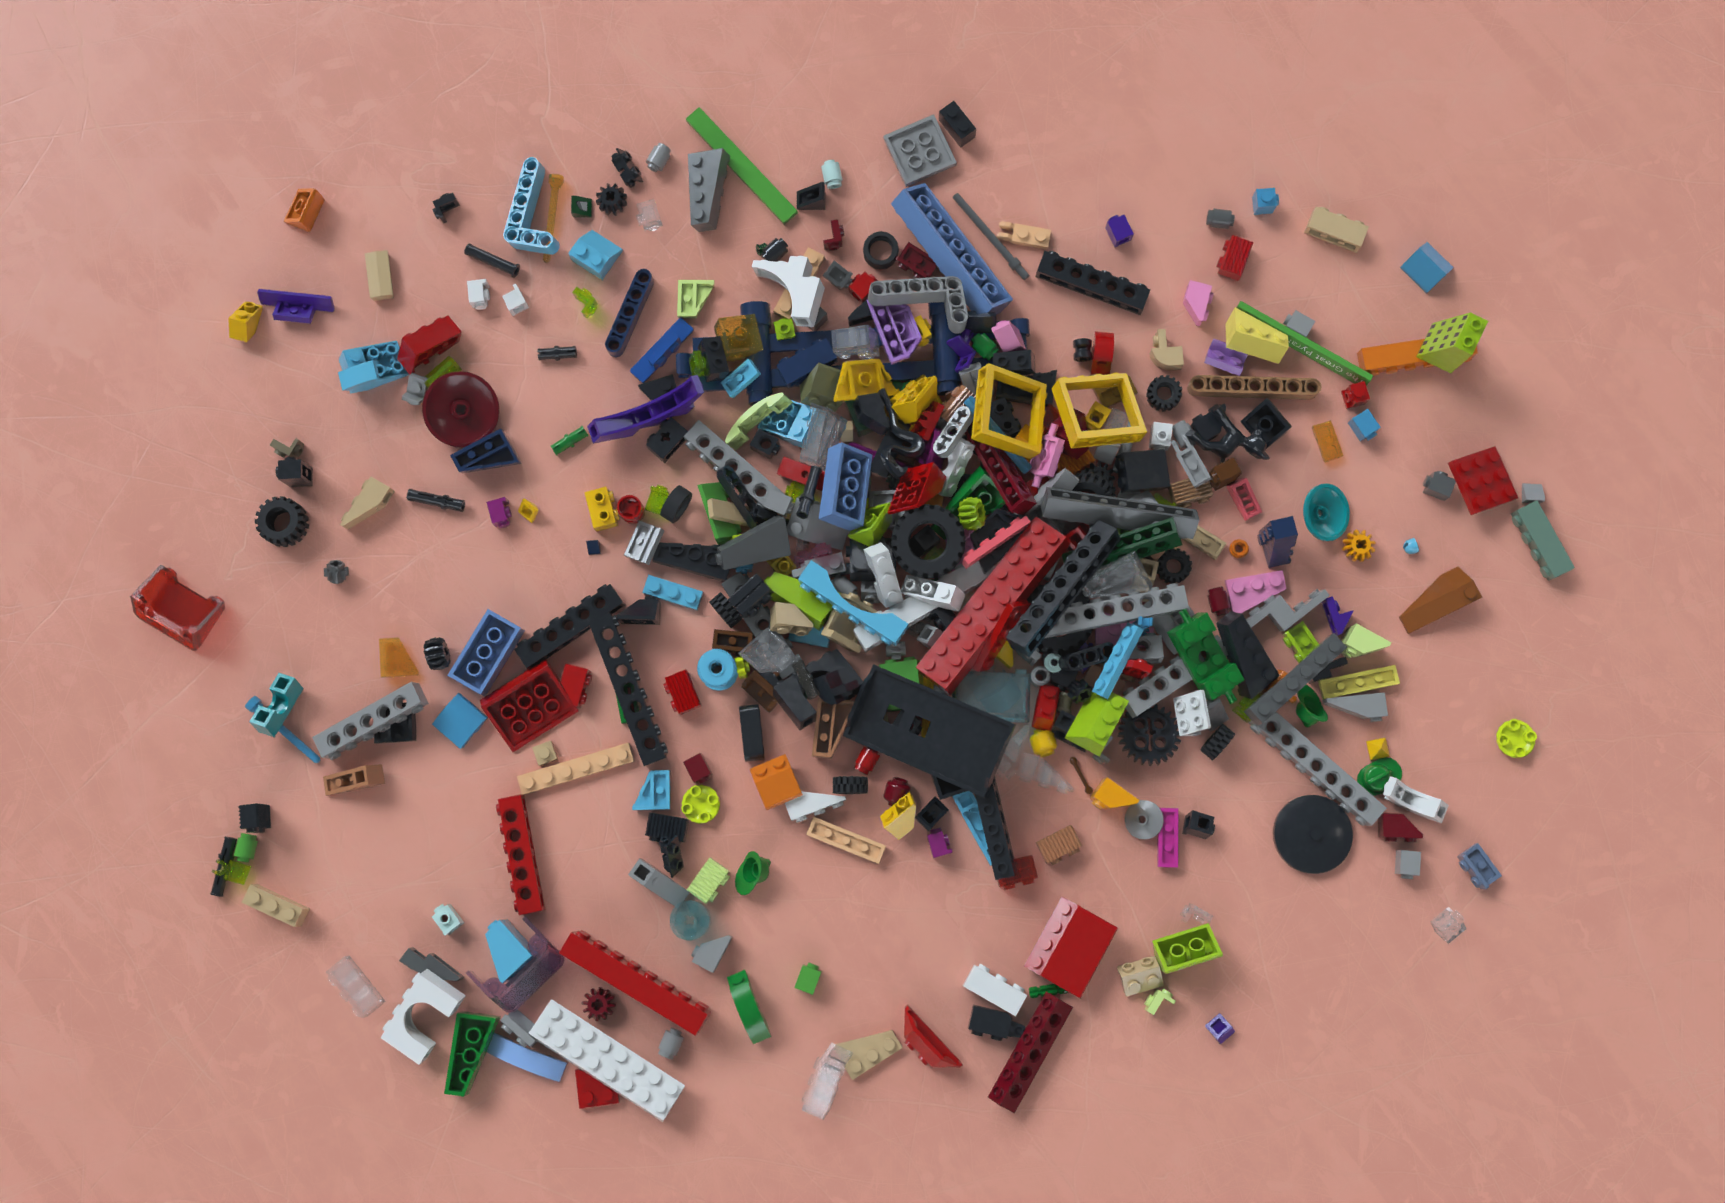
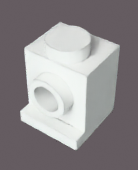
M487 280L467 281L470 305L477 310L486 309L488 306L487 300H490L489 289H487L490 288Z

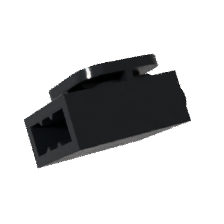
M882 536L878 543L881 542L889 550L896 573V559L892 551V538H884ZM850 539V546H846V557H850V563H846V574H850V582L876 581L871 568L868 566L863 550L869 546Z

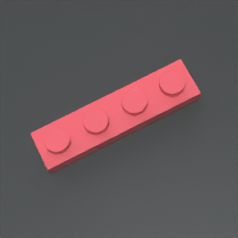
M1027 516L1022 519L1020 517L1016 518L1010 523L1011 526L1006 530L1004 527L995 533L994 538L991 540L987 538L982 541L978 549L975 551L971 549L963 555L965 558L962 561V565L965 569L969 568L1026 529L1031 521Z

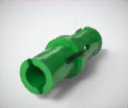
M581 426L569 435L565 434L564 438L550 446L557 456L567 448H573L575 443L589 435Z

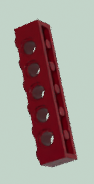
M972 421L965 435L969 442L975 445V452L1009 510L1013 513L1024 515L1037 504L1036 500L1004 450L971 439Z
M1046 991L988 1095L989 1099L1013 1113L1016 1112L1073 1009L1071 1005Z

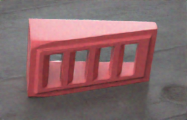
M1240 478L1226 486L1244 520H1248L1262 512L1247 478ZM1242 485L1243 488L1237 491L1236 488ZM1246 492V496L1242 498L1239 497V495ZM1250 499L1251 502L1245 505L1242 504V502ZM1251 506L1255 508L1249 512H1246L1245 510Z

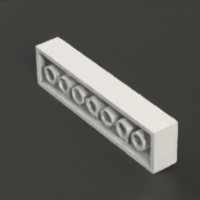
M552 999L528 1033L532 1038L661 1122L665 1120L685 1088L684 1084Z

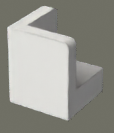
M517 284L513 285L515 290L502 296L512 316L529 308Z

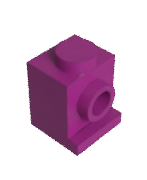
M506 497L487 502L491 522L498 528H505L510 525L509 517H512L510 507L506 506L509 504V500Z
M941 827L930 830L927 838L933 858L953 853L952 849H947V846L950 845L947 834L943 835Z

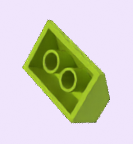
M1090 691L1091 697L1082 705L1065 739L1100 757L1129 700L1113 692L1106 699Z
M1209 923L1152 941L1154 955L1161 971L1165 974L1223 957V953Z

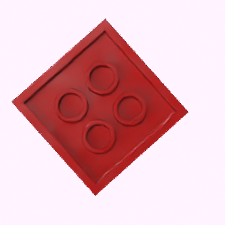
M1496 446L1448 463L1471 516L1518 499V495Z

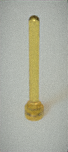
M550 174L548 180L551 187L546 232H549L552 236L554 233L558 191L564 181V177L559 174ZM543 254V261L548 263L551 255Z

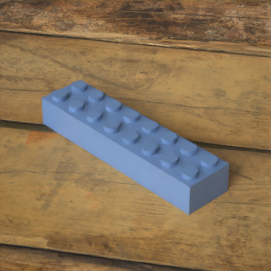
M926 183L905 188L899 193L891 205L906 223L907 228L915 235L917 241L927 251L929 257L939 267L940 272L945 277L955 276L961 280L965 302L969 309L975 311L976 314L995 312L997 315L1001 313L1013 301V298Z

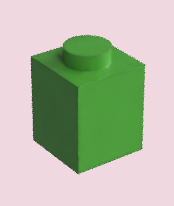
M810 962L807 965L803 964L794 988L813 995L822 972L818 970L819 966Z

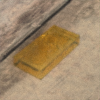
M1331 420L1312 426L1324 462L1344 456Z

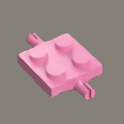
M1051 423L1048 434L1042 436L1041 453L1030 461L1032 468L1028 472L1035 475L1031 485L1033 487L1039 488L1042 477H1054L1057 471L1058 461L1063 452L1065 440L1056 437L1059 425Z

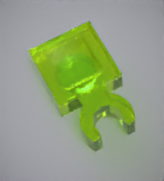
M216 860V863L221 864L222 867L218 871L212 869L214 874L218 876L225 874L223 879L242 885L245 884L251 868L250 865L230 860L229 865H227L223 860Z

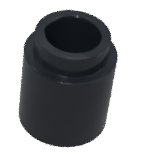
M775 238L763 249L761 256L764 260L778 262L788 252V245L782 238L779 240Z

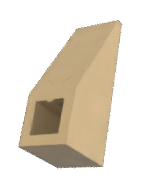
M370 477L369 480L367 479L363 483L362 491L359 496L353 499L352 507L343 515L340 525L350 529L385 508L395 491L375 478Z

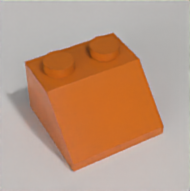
M786 754L750 769L766 810L803 795Z

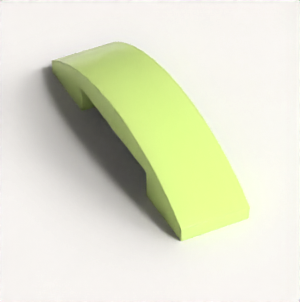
M777 393L757 402L733 425L725 439L726 444L736 451L750 439L747 433L773 411L779 415L793 402L784 393Z

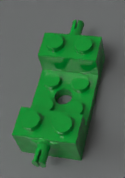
M1183 609L1179 614L1184 622L1169 630L1167 634L1198 690L1205 691L1206 700H1214L1225 694L1230 704L1234 703V701L1236 702L1237 699L1232 690L1236 685L1243 682L1244 678L1236 663L1228 662L1212 632L1217 629L1207 612H1198L1191 617L1187 609ZM1202 650L1206 653L1204 661L1199 659V653Z

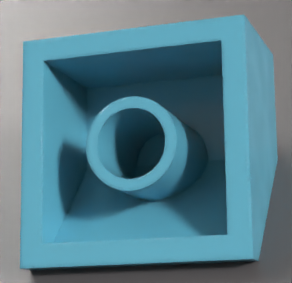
M591 230L576 241L568 254L574 263L603 280L623 249Z

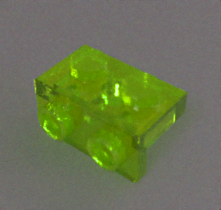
M448 356L425 376L429 379L424 384L429 387L440 376L450 372L461 371L462 369L453 358Z

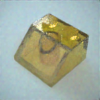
M755 314L718 318L714 331L716 337L721 336L727 362L741 360L763 350Z

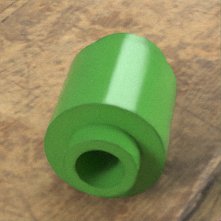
M241 833L240 838L238 837L234 856H237V861L249 862V859H254L258 843L256 835Z

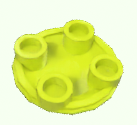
M1517 719L1504 722L1496 734V742L1499 749L1512 758L1527 756L1533 750L1535 740L1537 739V734L1527 723Z
M694 785L684 794L681 810L690 821L699 824L707 823L714 819L719 811V797L716 791L709 786Z

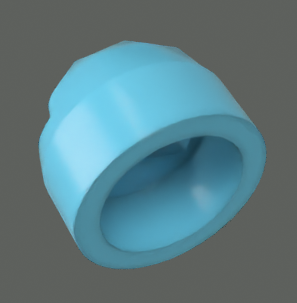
M1415 538L1405 541L1403 548L1407 554L1419 552Z

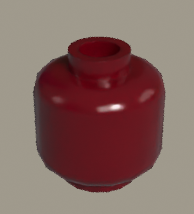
M893 777L892 780L887 781L883 797L888 801V805L893 806L900 798L911 791L907 780Z

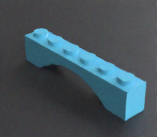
M812 560L798 578L801 584L800 587L808 593L810 591L817 594L816 598L823 603L829 602L838 613H846L849 615L848 619L857 625L861 623L865 626L864 629L872 635L878 634L881 636L880 640L888 646L891 644L896 646L909 627L908 623L893 613H870L849 604L835 590L828 571Z

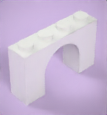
M429 969L422 973L418 972L412 980L413 986L411 989L408 988L403 994L402 998L404 1000L402 1004H398L392 1012L394 1017L384 1025L382 1029L384 1033L381 1036V1039L418 1065L428 1058L436 1042L415 1027L412 1020V1009L415 1003L430 1004L447 1017H450L457 1011L466 996Z

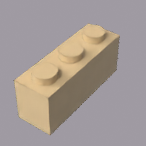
M1315 207L1304 233L1357 253L1362 246L1369 226L1358 220H1350L1343 214L1329 212L1325 207Z
M250 884L241 902L293 927L302 926L310 908L259 884Z

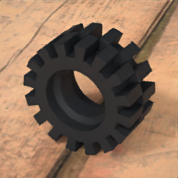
M1160 375L1159 378H1154L1147 389L1148 403L1151 402V407H1156L1157 411L1162 409V412L1172 410L1173 407L1177 406L1182 397V386H1179L1180 382H1176L1174 377L1169 378L1170 375H1166V377ZM1160 387H1167L1171 391V397L1167 400H1162L1158 397L1157 390Z
M1179 548L1166 550L1157 560L1159 562L1157 574L1160 575L1159 578L1161 580H1165V583H1180L1189 576L1192 570V561L1189 560L1190 556H1187L1184 550L1183 552ZM1176 559L1180 562L1181 569L1178 573H1171L1167 569V562L1169 560Z
M721 592L709 601L730 628L743 619Z
M1222 724L1208 738L1200 751L1211 760H1214L1231 742L1235 733Z
M833 777V793H868V777Z

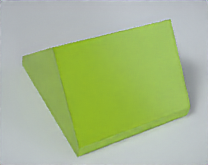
M891 503L867 508L865 510L863 526L851 530L848 537L869 547L877 544L892 523V514L889 515L887 513Z

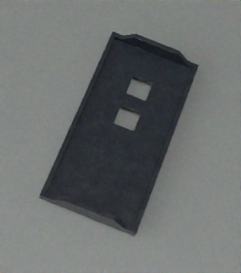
M873 664L870 673L860 687L849 713L847 727L843 736L986 798L1016 724ZM890 704L904 710L898 727L883 720ZM916 716L931 722L925 738L910 732Z

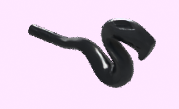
M883 388L878 392L889 413L892 432L898 438L911 443V447L898 444L886 445L881 451V460L887 471L896 479H900L905 475L908 467H900L893 459L891 452L898 453L907 458H916L925 452L926 445L922 436L899 427L897 413L893 410V404Z

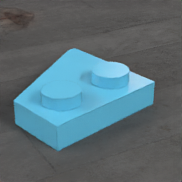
M651 770L639 792L640 794L632 806V810L670 809V770Z

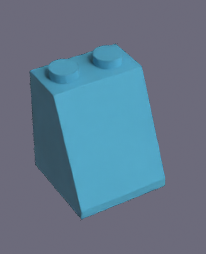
M508 919L495 920L487 927L489 931L485 936L499 981L506 983L511 981L539 953Z

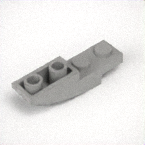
M1064 468L1038 488V494L1034 496L1037 502L1035 506L1024 515L1012 514L1019 515L1020 518L1027 516L1030 521L1035 517L1041 520L1045 519L1046 517L1042 515L1041 505L1046 487L1072 491L1079 482V478Z

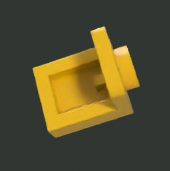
M919 315L914 320L922 337L918 346L923 347L930 342L932 334L929 331L931 326L927 319H923Z

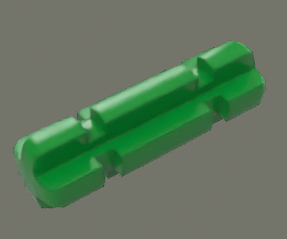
M1056 984L1029 988V996L1031 998L1044 997L1046 991L1052 995L1068 993V991Z

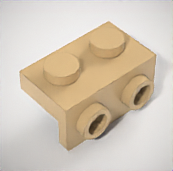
M1155 956L1145 957L1117 967L1126 997L1164 986L1160 966Z

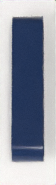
M640 269L636 272L606 339L605 347L612 357H620L624 353L653 288L654 280L652 274L647 269ZM643 277L649 278L645 283L640 282ZM635 294H642L639 299H633ZM628 310L634 311L631 316H626L625 314ZM621 327L627 328L624 333H619L618 329ZM613 344H619L616 350L610 349Z

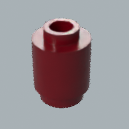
M1223 587L1208 590L1209 595L1207 597L1211 612L1216 613L1217 616L1227 614V610L1231 609L1227 592L1224 591Z

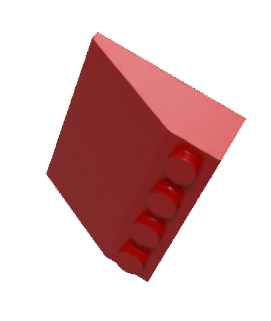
M546 659L480 699L481 708L512 752H515L579 711L573 705L560 679Z
M1061 897L1024 967L1081 999L1118 927L1072 901Z

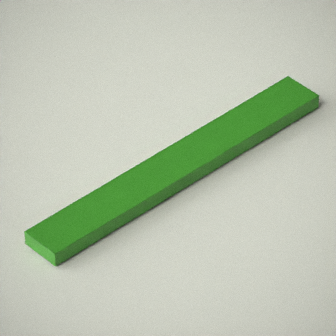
M700 107L686 118V122L713 150L723 148L730 155V161L727 165L784 225L798 213L794 206Z

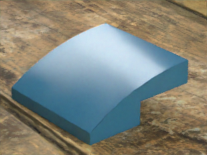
M458 693L442 710L432 725L458 748L462 749L473 734L479 731L488 717L461 693Z

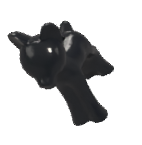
M1215 404L1209 410L1226 431V434L1220 441L1209 442L1197 433L1196 430H1189L1185 434L1203 450L1215 453L1220 458V463H1223L1238 446L1244 447L1250 455L1257 459H1270L1265 452L1267 445L1262 436V430L1254 429L1249 437H1245L1232 424L1221 405Z

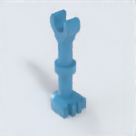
M1139 616L1138 620L1132 624L1144 629L1141 636L1147 634L1146 632H1149V626H1153V618H1142V616Z

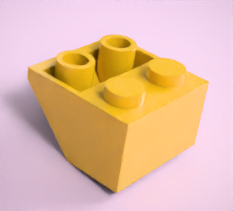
M936 376L910 381L906 385L907 389L896 397V402L892 408L905 424L917 421L922 415L921 412L925 411L937 397Z

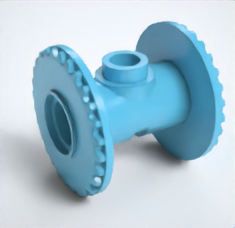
M722 649L709 650L698 661V675L710 689L717 691L726 690L737 680L738 673L735 660L728 652ZM718 666H721L722 671L718 674H715L714 669Z

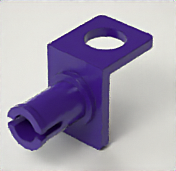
M965 329L961 336H956L946 342L960 357L955 368L956 372L969 368L976 354V351L969 345L974 336L973 332L970 334L971 330Z

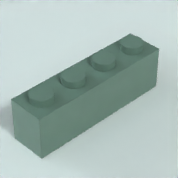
M1537 500L1511 513L1512 522L1522 533L1521 538L1525 544H1528L1532 558L1541 567L1540 572L1543 577L1549 581L1575 568Z

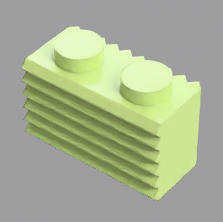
M709 858L687 888V891L705 904L709 901L713 902L719 894L716 891L720 885L724 886L729 880L730 876H728V873L730 871L714 859Z

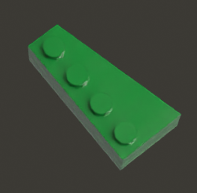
M465 1011L457 1013L444 1094L464 1097L470 1093L501 1016Z

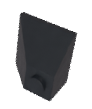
M645 596L644 599L637 600L617 614L616 619L621 624L660 625L661 602L656 600L654 596Z

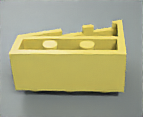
M1236 307L1225 324L1226 348L1277 364L1280 363L1289 348L1288 335Z

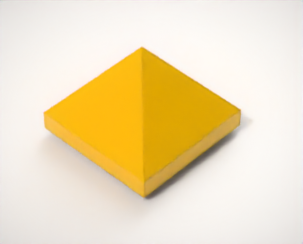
M525 498L518 509V512L531 523L534 522L539 511L534 503Z
M1386 737L1366 741L1370 760L1390 757Z

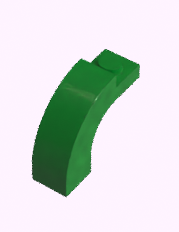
M743 970L727 977L733 1001L752 1043L756 1044L772 1037L767 1021L753 993L747 972Z

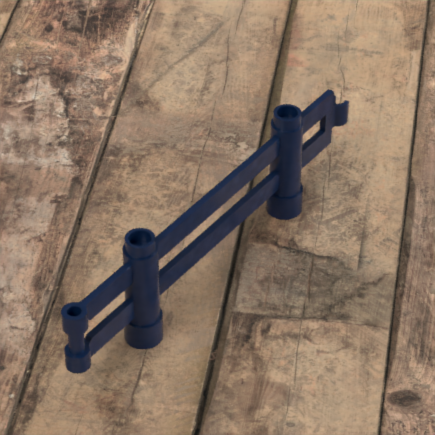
M751 301L740 305L743 335L721 336L725 355L744 354L745 361L751 359L761 373L758 378L745 388L750 406L771 396L773 393L772 388L787 387L778 370L771 369V353L791 352L801 348L807 349L817 339L823 340L827 338L832 349L883 346L876 328L795 332L794 338L778 341L776 333L770 334L769 330L771 328L770 304L762 301ZM944 302L928 303L929 319L931 320V329L929 331L932 334L928 344L933 346V360L897 362L892 365L891 363L882 364L885 371L892 378L890 381L916 380L921 375H925L927 378L936 376L937 394L945 396V393L953 391L958 386L960 387L959 384L961 383L959 372L955 371L960 357L946 342L956 336H961L962 333L950 331ZM1016 318L1009 320L1020 330L1027 350V337L1030 336L1029 319ZM985 333L991 340H997L993 333ZM692 338L693 353L676 354L678 377L690 378L691 376L698 375L700 382L703 384L704 392L726 391L721 384L723 380L706 382L698 351L702 338ZM982 357L973 358L971 364L980 362L981 367L988 363L993 364V359L988 361ZM836 365V366H830V367H833V368H836V369L841 370L842 365ZM800 382L799 384H797V385H795V386H793V387H799L802 382Z

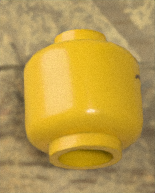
M1036 729L1029 739L1035 755H1040L1042 758L1055 753L1054 750L1057 748V742L1051 730Z

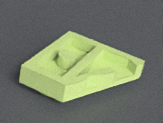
M678 280L677 317L697 318L715 286V281Z

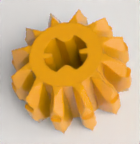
M1356 529L1353 531V534L1349 532L1346 535L1348 539H1344L1343 543L1347 546H1344L1342 550H1348L1347 558L1352 555V561L1355 562L1359 559L1360 562H1363L1365 558L1369 559L1372 557L1371 553H1374L1376 550L1372 546L1376 542L1370 541V538H1372L1371 534L1366 536V530L1360 533ZM1358 543L1362 545L1359 549L1356 547Z

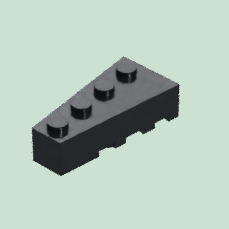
M1230 611L1216 624L1223 646L1226 647L1228 653V662L1236 663L1244 678V681L1238 684L1239 696L1252 699L1280 675L1243 614Z

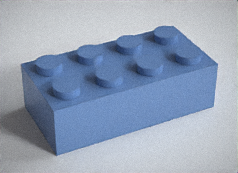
M842 442L828 448L819 520L848 531L863 526L872 454Z
M487 609L447 676L485 697L525 630Z

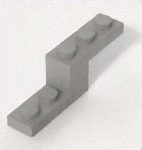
M1316 589L1308 595L1310 599L1293 607L1294 611L1281 595H1271L1264 601L1265 605L1250 611V617L1246 620L1252 628L1268 615L1279 631H1286L1330 595L1325 589L1320 591Z

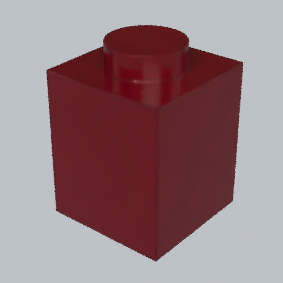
M701 753L683 762L695 784L699 782L701 785L709 781V776L713 775Z

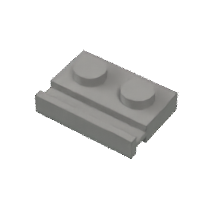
M639 521L624 556L649 565L664 530Z

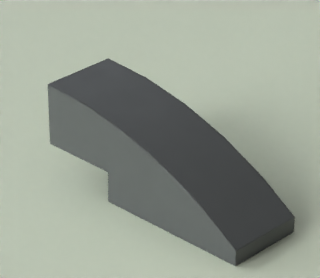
M414 947L408 948L399 960L416 972L422 973L429 969L443 980L459 981L464 978L463 975L435 953H429L426 957Z

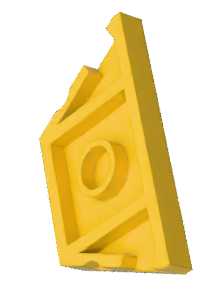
M880 359L846 361L842 364L834 402L855 400L859 395L878 393L883 388L888 396L892 397L899 393L900 390H896L890 381L892 378L885 371Z

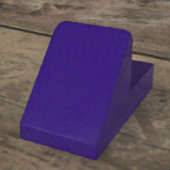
M1333 596L1328 597L1321 603L1332 634L1335 633L1339 636L1343 633L1353 610L1339 614L1338 602L1334 600Z

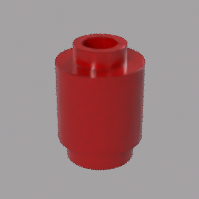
M863 747L855 761L856 765L854 768L868 775L869 772H872L880 758V755L877 754L878 751L869 747Z

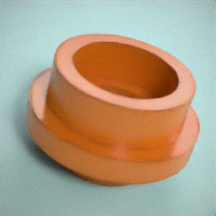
M1237 539L1230 544L1229 551L1233 557L1240 559L1248 554L1249 546L1244 540ZM1236 546H1240L1242 548V551L1237 552L1235 549Z

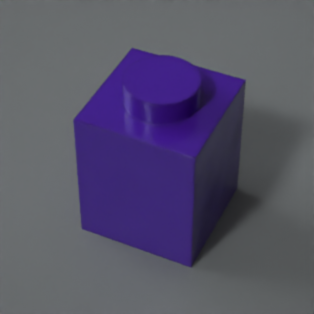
M1125 214L1122 216L1115 215L1108 219L1105 229L1114 248L1132 240L1134 233Z

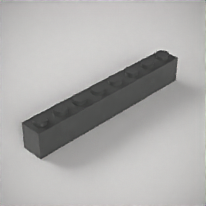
M1046 487L1041 505L1042 515L1048 519L1081 522L1087 525H1093L1099 520L1112 527L1121 528L1126 531L1135 530L1173 517L1181 539H1193L1199 523L1196 509Z

